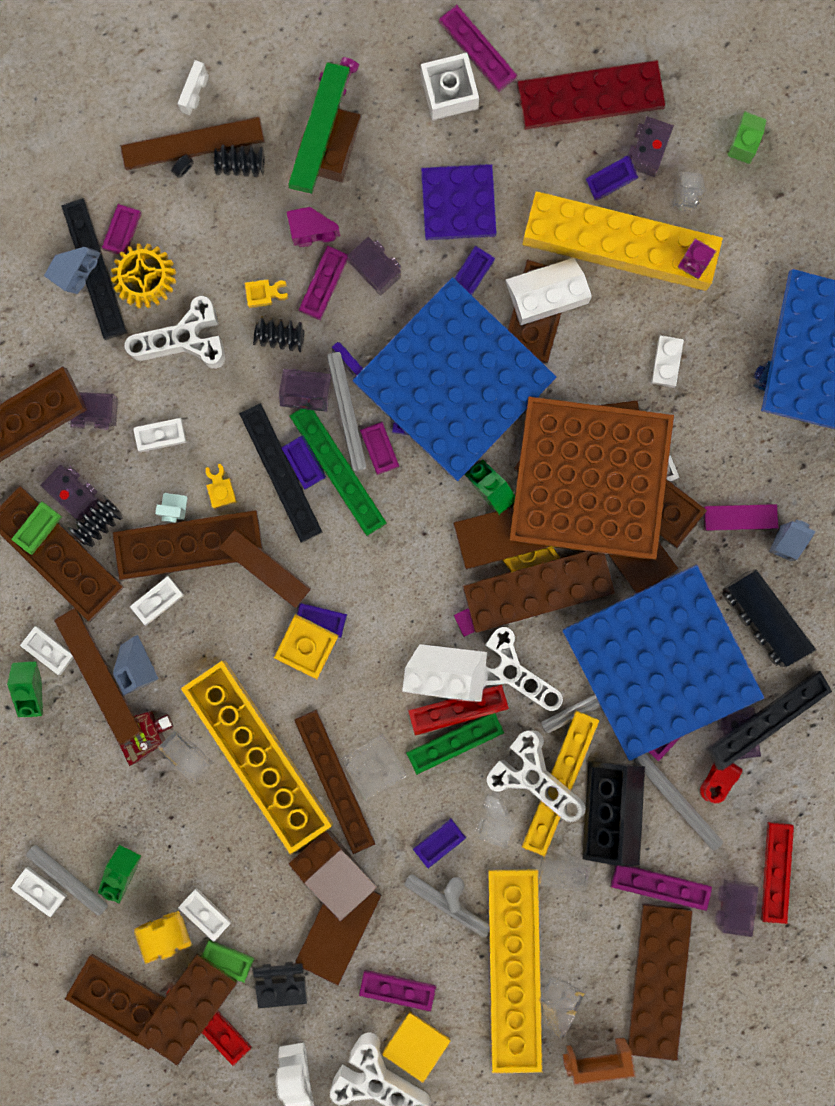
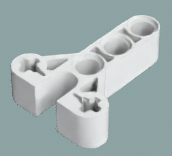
M204 296L194 298L191 302V309L176 326L131 335L125 341L126 352L137 361L184 351L202 359L210 368H219L225 361L223 344L219 336L206 339L198 338V333L201 329L218 325L215 308L211 301ZM203 305L206 306L204 313L205 318L200 313L202 309L201 306ZM183 333H189L190 338L187 342H179V337ZM166 338V344L161 348H157V340ZM137 343H142V350L138 353H133V346ZM211 347L216 353L214 360L209 358L212 352Z
M501 627L496 629L485 646L499 655L500 664L494 669L485 666L483 688L485 685L508 684L541 707L550 711L558 709L563 702L561 693L519 664L513 646L515 636L509 628ZM504 632H507V639L509 640V642H503L496 649L497 645L499 644V638L497 637V634H503ZM508 665L516 668V676L512 679H507L503 674L504 668ZM527 679H534L536 681L537 687L534 692L528 693L525 691L524 683ZM553 692L557 697V701L553 706L545 704L544 698L547 693Z
M533 730L521 733L510 748L523 759V769L518 771L505 760L498 761L487 776V784L490 789L497 792L508 788L529 789L564 820L572 822L580 819L585 813L584 802L546 770L541 749L544 743L543 736ZM534 737L533 744L535 746L527 747L529 741L526 738ZM532 770L537 771L539 774V781L536 784L529 779V773ZM503 775L502 781L504 783L498 785L499 779L496 776ZM551 786L555 787L559 792L556 800L551 799L548 795V789ZM569 803H574L577 806L578 813L576 816H572L567 812V805Z
M373 1033L362 1034L351 1050L349 1062L364 1072L357 1073L342 1064L333 1079L330 1092L332 1101L337 1105H346L353 1100L375 1099L385 1106H431V1099L425 1091L386 1069L379 1051L380 1040ZM377 1079L380 1080L382 1083L375 1084L372 1082V1080ZM399 1092V1093H401V1094H403V1095H402V1096H395L393 1093Z
M305 1043L280 1046L278 1055L280 1068L277 1069L279 1099L283 1100L285 1106H314Z

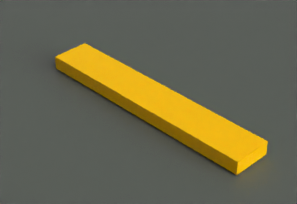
M577 710L551 771V774L570 791L573 788L599 723V719ZM553 786L548 789L549 797L556 800L559 796L558 790ZM542 800L539 801L522 848L545 857L561 817Z

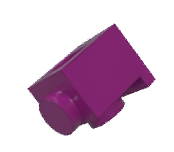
M694 239L678 268L699 279L716 250Z

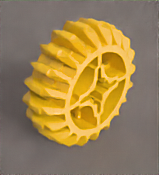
M138 243L136 246L137 250H133L131 246H128L130 253L126 255L124 252H120V256L123 259H114V263L118 268H111V272L116 275L111 278L112 283L116 284L114 290L120 292L119 297L122 300L127 299V304L130 306L135 303L137 308H141L144 302L147 308H151L152 301L157 306L160 305L158 299L162 297L164 300H167L168 297L165 292H173V288L169 284L176 283V279L171 277L176 274V270L171 268L174 265L171 259L167 260L168 254L166 252L161 253V249L158 246L153 250L152 246L148 243L144 249ZM145 259L159 263L161 269L148 267ZM136 262L135 268L131 271H128L129 268ZM144 270H145V272H146L147 274L145 275V279H144V282H143V281L141 280V277H143V273H144ZM156 281H160L159 284L153 290H151L152 284ZM126 283L139 284L142 293L131 291Z

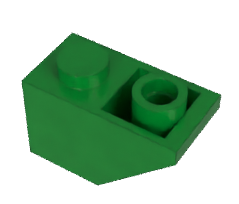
M483 459L464 474L483 499L499 515L515 503V494L507 482Z
M37 661L12 663L7 686L18 718L42 716V678Z
M119 845L105 867L98 894L102 895L106 900L120 904L138 868L141 855Z

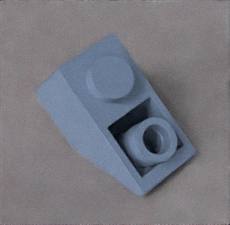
M82 247L54 256L44 277L64 291L78 294L85 286L86 279L91 270L96 266L97 259L101 253L94 249Z
M800 520L780 525L769 552L789 561L798 560L814 536L815 531L809 529V524Z
M138 635L120 645L113 671L123 696L144 688L159 679Z

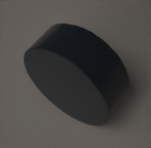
M185 154L175 163L171 172L177 178L183 177L193 166L194 160Z

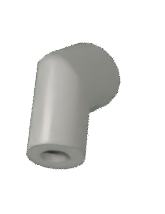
M459 877L452 878L444 890L450 914L462 910L459 897L464 889V881Z

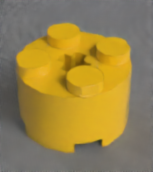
M179 911L163 915L160 919L148 921L134 929L135 938L145 964L158 959L159 955L161 959L176 954V948L181 950L192 945L185 922Z

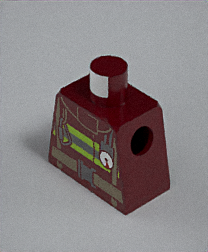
M152 711L135 716L143 733L124 745H120L129 766L138 763L166 742L162 732L174 727L168 714L158 719L155 718Z

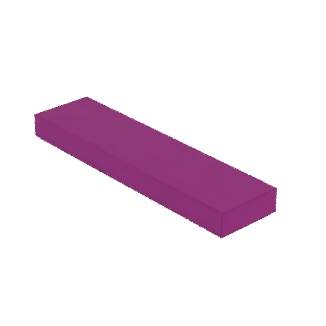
M455 5L439 18L441 26L464 53L468 54L470 60L498 92L517 78L514 70L458 5Z
M615 866L610 884L611 888L704 911L708 909L712 886L634 866Z

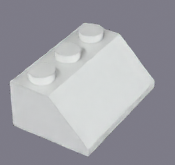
M574 258L505 280L520 325L586 305L592 298L585 275Z
M419 644L405 667L402 692L481 702L487 652Z

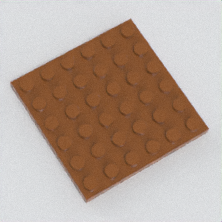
M528 397L509 541L656 560L674 415Z

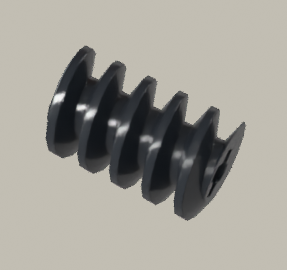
M222 144L220 151H217L215 148L214 171L216 175H220L222 170L226 176H229L232 170L235 176H239L241 170L245 177H248L251 171L254 177H258L260 171L262 176L264 175L265 156L263 147L259 148L258 153H255L253 146H250L248 153L245 152L242 145L239 152H236L234 145H231L229 152L226 151L225 144Z
M261 316L255 326L253 345H256L258 340H260V345L265 347L269 341L271 348H275L277 343H279L280 349L284 350L288 344L290 351H294L298 345L299 352H302L305 329H303L302 322H299L297 327L294 328L292 320L288 322L287 326H284L283 319H280L278 324L275 325L273 317L269 319L268 323H265L264 316Z
M103 495L106 500L105 503L99 500L96 501L99 507L98 510L89 507L91 516L82 514L84 523L78 520L75 521L76 530L68 527L72 535L83 545L86 544L93 547L95 545L93 538L97 540L102 539L99 531L107 534L109 532L107 524L114 527L116 526L114 518L123 519L120 510L105 495Z

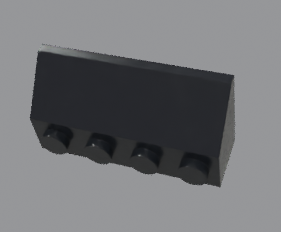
M757 569L743 573L723 588V591L726 593L724 595L725 600L731 607L735 606L740 612L738 617L745 626L752 628L755 632L753 634L754 639L760 646L764 645L770 652L767 655L775 666L788 667L817 650Z
M588 761L583 860L619 867L640 865L645 766Z

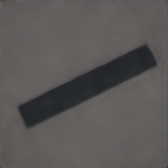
M82 198L61 205L74 248L87 247L101 253L97 259L96 266L91 270L86 279V285L103 339L108 340L127 334L125 322L86 200Z
M259 403L239 413L300 542L303 543L323 533L298 479L281 448L282 446L262 404Z
M813 672L709 746L706 750L717 769L724 770L830 694L832 690L822 672Z

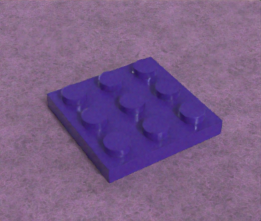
M493 164L421 168L425 240L496 237Z

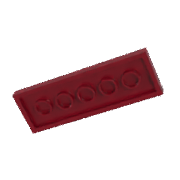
M658 60L521 80L517 84L525 130L662 110L666 106Z

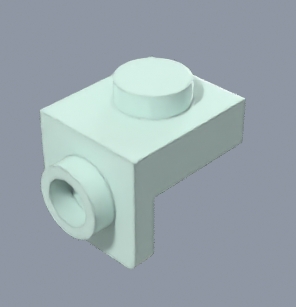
M164 493L162 505L157 504L155 514L162 517L161 521L176 523L177 519L184 520L188 498L184 495Z

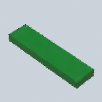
M493 713L477 718L406 752L416 775L504 734V731L496 714Z

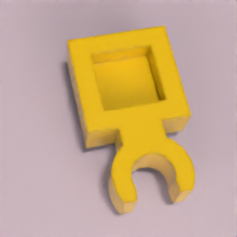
M268 279L245 282L248 307L273 305L272 298H277L281 301L287 300V293H278L279 288L287 287L286 281H277L273 286H270Z
M218 464L219 473L217 475H212L209 467L205 469L206 475L213 482L206 485L213 509L237 502L231 479L223 480L225 469L222 464Z

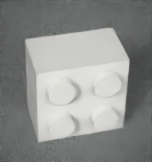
M467 53L421 64V79L432 120L478 109L479 95Z

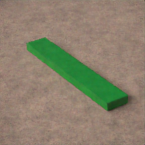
M326 62L288 183L289 189L313 193L349 77L350 67Z
M310 403L289 415L300 434L304 435L316 459L365 535L368 537L385 526L387 522Z

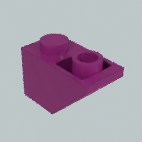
M311 207L286 211L294 246L308 247L316 241L331 242L336 240V237H340L338 224Z

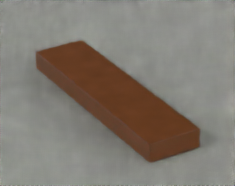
M236 528L219 547L295 608L311 590L307 584Z

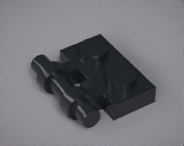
M285 962V965L278 966L263 964V967L253 968L254 978H264L263 981H256L255 983L258 1009L307 1004L305 977H295V974L304 973L303 963L293 964V962ZM286 975L284 979L273 980V976Z

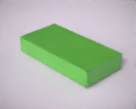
M41 501L11 540L33 555L62 516L45 502Z
M210 939L202 955L225 973L243 983L254 961L253 957L218 942H213Z

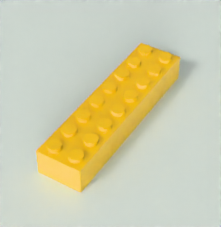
M536 191L522 245L707 291L713 281L723 238ZM694 239L716 250L699 279L678 268Z
M226 661L219 662L181 688L290 854L333 825V821Z

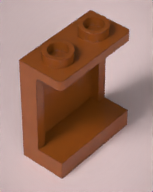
M616 1038L617 1054L576 1059L573 1049L569 1045L566 1046L567 1054H563L564 1068L567 1077H572L574 1085L635 1077L632 1051L625 1038Z

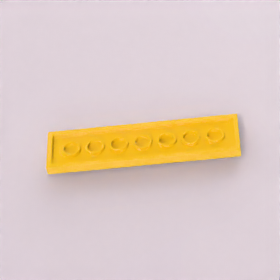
M488 870L492 1073L542 1072L538 870Z

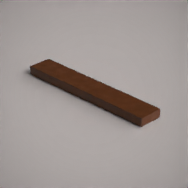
M260 117L124 144L120 145L124 167L127 171L176 161L185 154L190 157L214 153L215 148L217 151H220L222 144H225L226 150H230L231 145L239 148L241 145L249 146L264 143L265 140Z
M73 608L56 618L54 621L119 745L122 746L142 734L143 732L80 613Z
M317 709L294 719L352 853L356 854L376 845Z

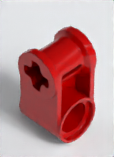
M713 763L709 774L700 787L701 797L705 801L714 804L723 802L733 785L740 778L743 769L732 763L724 770H718ZM711 787L715 788L716 796H712V793L709 791Z

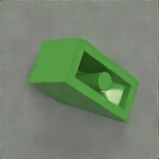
M744 111L727 156L750 164L756 155L764 134L766 119Z

